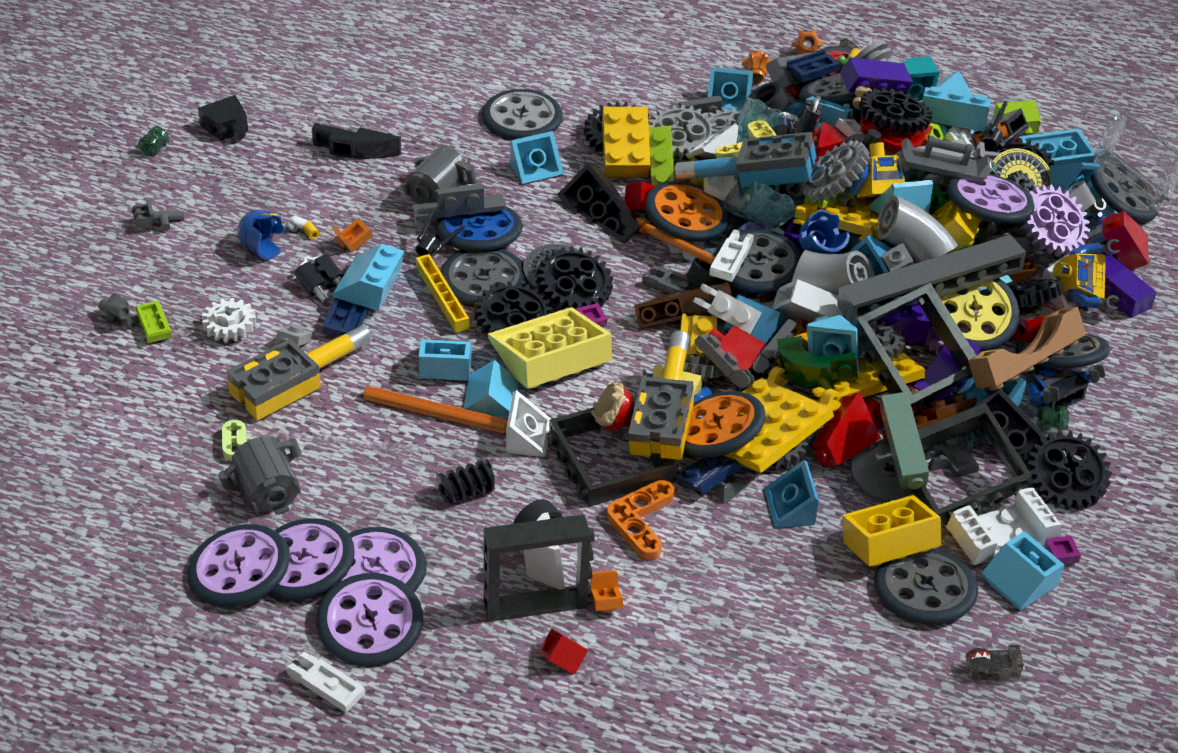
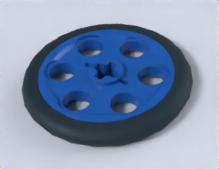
M507 206L505 210H499L498 212H482L472 216L458 215L452 218H438L435 225L436 232L442 241L461 225H465V229L447 245L456 249L473 252L492 251L506 247L520 236L523 228L519 215Z

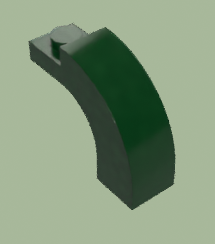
M802 336L777 339L781 368L785 369L784 375L799 385L811 388H833V382L858 379L855 353L819 356L811 354L804 349Z

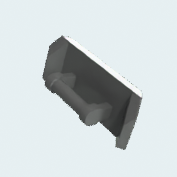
M811 53L776 58L768 62L765 67L772 81L779 83L782 88L806 85L810 81L802 83L791 73V69H787V61Z
M931 135L927 138L925 149L913 147L908 138L902 141V153L906 163L911 168L974 182L985 180L992 171L991 160L988 156L978 160L969 159L973 149L972 144L967 143L965 145L935 138V136ZM932 148L962 153L963 156L958 157L932 151Z

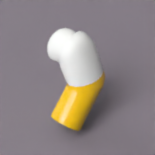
M292 216L286 223V226L292 232H296L300 228L311 240L319 237V231L306 219Z

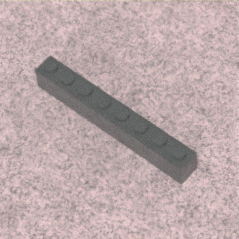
M1007 235L839 287L837 306L850 323L853 324L857 318L929 283L932 284L938 296H943L1022 271L1026 251L1011 235ZM915 301V302H913V303H911V304H909V305H907V306H905V307H908V306L917 304L918 302Z

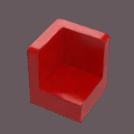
M644 182L626 185L625 203L630 211L642 210L646 212L645 198L648 192L655 187L654 185Z
M551 628L537 653L568 672L575 674L589 650Z

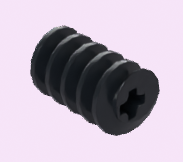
M485 459V462L482 460L476 461L475 466L472 463H468L465 469L459 466L455 472L450 469L446 471V475L441 472L436 475L438 490L443 500L445 501L446 498H449L453 504L456 503L457 494L462 500H465L466 491L472 497H475V488H478L482 494L485 493V485H488L492 491L495 490L494 472L487 459Z

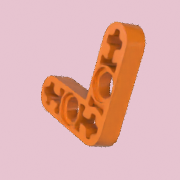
M665 480L656 481L613 501L607 507L608 522L636 554L644 560L652 561L657 559L661 554L662 542L641 517L673 501V484ZM641 500L645 501L647 505L639 507L634 502ZM629 528H638L641 532L631 534L627 530Z

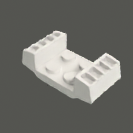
M1026 488L1018 491L1014 505L979 516L976 515L970 505L958 509L952 513L946 528L964 550L971 563L977 565L991 562L1006 542L1024 531L1043 546L1046 539L1061 537L1062 524L1036 493L1035 489Z

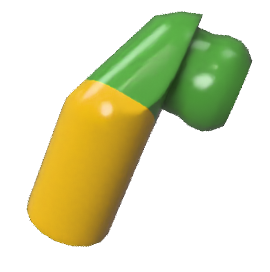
M857 48L852 49L847 58L840 55L836 60L840 63V69L842 70L849 57L854 58L860 53V50Z

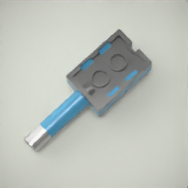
M811 132L743 139L737 157L676 163L674 171L677 180L739 175L742 188H756L763 185L778 186L784 183L799 184L810 181L812 166H814L816 151Z

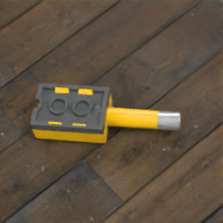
M361 325L308 353H305L291 339H288L227 370L229 393L240 404L245 402L246 410L258 421L321 388L319 369L370 343L372 340L371 333L366 326Z
M675 331L671 335L661 378L642 376L628 432L630 455L650 457L651 453L661 454V458L682 460L694 405L693 381L681 380L690 341L689 335L683 331Z

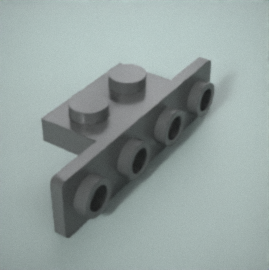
M482 184L436 189L437 202L412 205L416 220L426 221L431 210H434L432 217L434 219L442 217L452 218L458 215H475L482 212H498L499 210L506 209L503 195L484 196Z

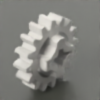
M231 298L230 301L221 299L220 304L213 302L212 308L206 307L205 313L202 314L203 330L207 331L208 337L214 335L216 341L220 338H224V342H228L229 338L238 341L239 336L246 338V332L252 333L253 327L256 326L255 310L251 309L250 303L244 305L243 300L234 302V298Z

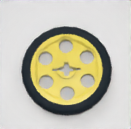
M1000 278L965 288L967 291L965 295H960L955 291L939 296L944 305H954L956 312L950 313L956 324L964 323L969 327L970 332L962 334L967 340L980 346L981 351H990L1001 347L1016 332L1019 324L1017 299L1008 285ZM987 287L991 295H981L978 288ZM972 304H973L975 310H978V312H977L976 315H975L973 309H970V307L972 306ZM992 307H1001L1004 315L998 316L994 314ZM984 324L990 325L994 333H984L981 326Z

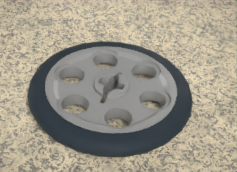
M513 89L500 92L491 97L482 109V119L486 127L497 136L515 140L546 132H555L563 120V112L558 102L545 93L530 89ZM517 101V102H520V103L513 104V103H511V102ZM523 110H525L524 114H522V119L520 120L521 113H523ZM505 123H511V124H513V125L507 126V125H504V124H505Z

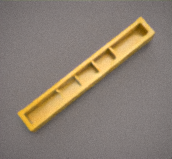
M431 255L417 257L416 269L455 333L469 330V317L434 263Z

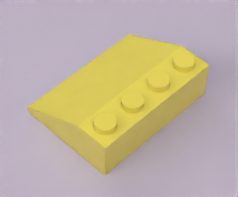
M572 307L488 333L490 342L513 377L526 388H536L540 384L557 381L561 377L577 374L582 370L598 367L612 360L611 333Z

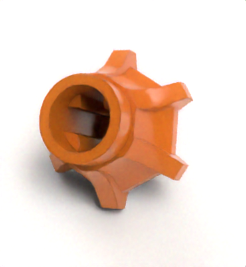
M815 29L812 32L799 30V36L795 42L791 43V47H795L799 54L817 52L820 46H824V42L819 40L816 35L817 30ZM806 41L810 42V48L803 46V43Z
M755 51L754 53H749L747 59L742 60V65L747 71H753L752 82L761 83L768 72L765 65L770 60L768 59V54L762 51Z

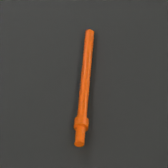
M636 218L641 226L638 232L652 235L710 265L714 262L716 256L679 238L668 235L652 226L649 221L643 218Z

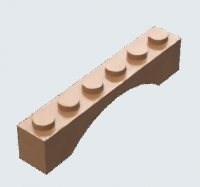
M1078 307L1058 309L1044 317L1035 339L1019 354L1011 353L1004 349L983 351L969 359L968 362L977 389L987 387L989 391L999 389L1004 386L1003 382L1015 380L1019 377V373L1034 369V364L1046 362L1049 360L1048 356L1062 353L1064 347L1077 344L1078 339L1086 335Z

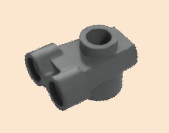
M113 293L108 300L102 299L99 302L98 308L102 311L100 315L112 323L114 320H117L130 328L135 327L138 323V317L130 314L129 303L118 294Z

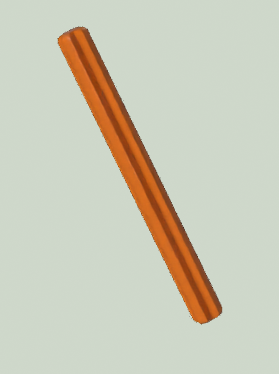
M366 386L363 393L366 401L501 434L506 433L508 420L372 386Z

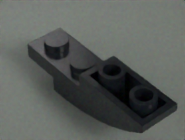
M315 123L312 127L313 145L329 148L331 155L377 159L400 156L402 153L401 136L359 127L357 132Z

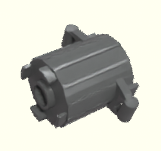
M445 146L436 148L429 156L415 158V169L406 178V184L403 188L405 195L410 194L411 198L418 204L437 202L436 189L475 184L477 179L474 167L471 166L470 161L466 162L464 157L456 150Z
M263 436L249 439L237 448L232 456V461L228 460L229 467L219 472L218 477L226 490L242 486L250 505L257 513L276 511L277 515L289 511L288 505L301 492L299 482L289 463L299 457L302 452L295 438L282 442L279 437L276 440ZM286 448L289 449V451H290L289 454H286V451H285ZM234 474L236 479L232 480L230 475Z

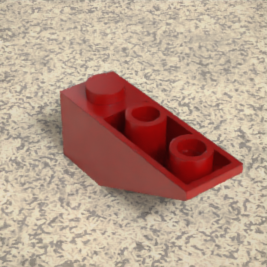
M822 122L820 128H815L812 134L816 151L815 162L819 161L820 156L826 155L827 150L831 152L834 146L840 147L847 136L838 128Z

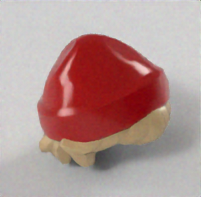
M614 382L603 390L598 402L593 404L595 411L592 410L591 414L604 430L614 432L631 424L635 402L631 393L623 387L622 383Z

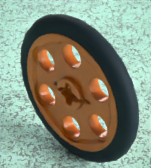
M685 181L664 182L650 190L645 198V209L652 223L663 232L675 238L691 242L710 241L723 234L729 226L730 216L724 202L704 192V187ZM704 208H709L713 212L706 211ZM662 210L669 211L671 214L663 213ZM700 222H706L709 226L703 225ZM679 223L687 224L689 227L681 226Z
M740 391L719 392L694 402L683 453L696 458H711L726 455L744 447L760 433L764 425L766 412L763 404L751 394ZM741 413H747L744 416H738ZM705 415L703 418L696 419L698 416ZM715 419H717L722 429H719L718 425L715 422ZM741 429V430H740L739 432H737V433H731V432H733L734 430ZM693 432H698L695 435L689 436ZM711 439H717L714 442L707 443Z

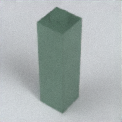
M902 392L881 396L880 412L901 489H918L927 485L929 470L908 393Z

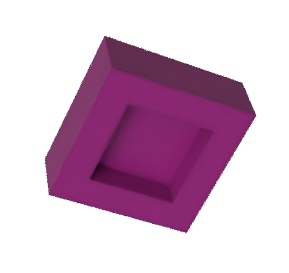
M598 303L576 308L578 312L600 327L607 326V318Z
M1072 536L1048 538L1045 540V549L1063 564L1079 563L1081 554Z

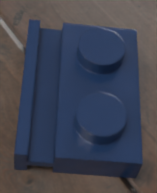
M823 49L788 60L787 69H791V73L803 83L838 72L840 63L830 54H826V51Z
M335 298L323 324L322 333L338 338L364 324L369 308Z
M723 455L702 458L693 465L687 466L675 478L679 486L692 491L700 490V494H705L740 470L737 460L731 462L729 457Z

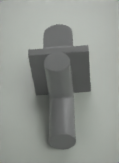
M146 200V204L134 205L131 208L136 227L147 228L148 232L152 231L153 221H159L161 229L168 231L170 229L169 221L184 220L183 211H153L150 200Z

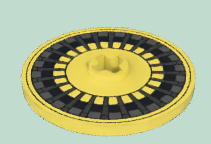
M1025 149L1006 150L1000 153L991 163V168L997 176L1007 178L1008 174L1022 170L1023 173H1028L1029 179L1032 178L1035 186L1038 188L1042 185H1045L1046 188L1051 185L1050 168L1041 157Z

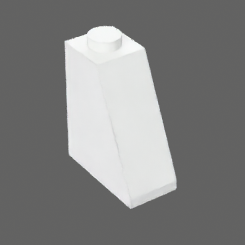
M798 279L779 288L772 307L773 310L784 315L811 322L816 317L821 316L834 317L841 315L847 319L837 306V295Z

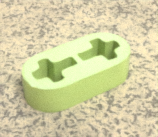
M230 420L222 427V449L226 461H232V456L234 455L232 446H237L238 448L247 441L246 427L242 421ZM232 431H237V436H232Z

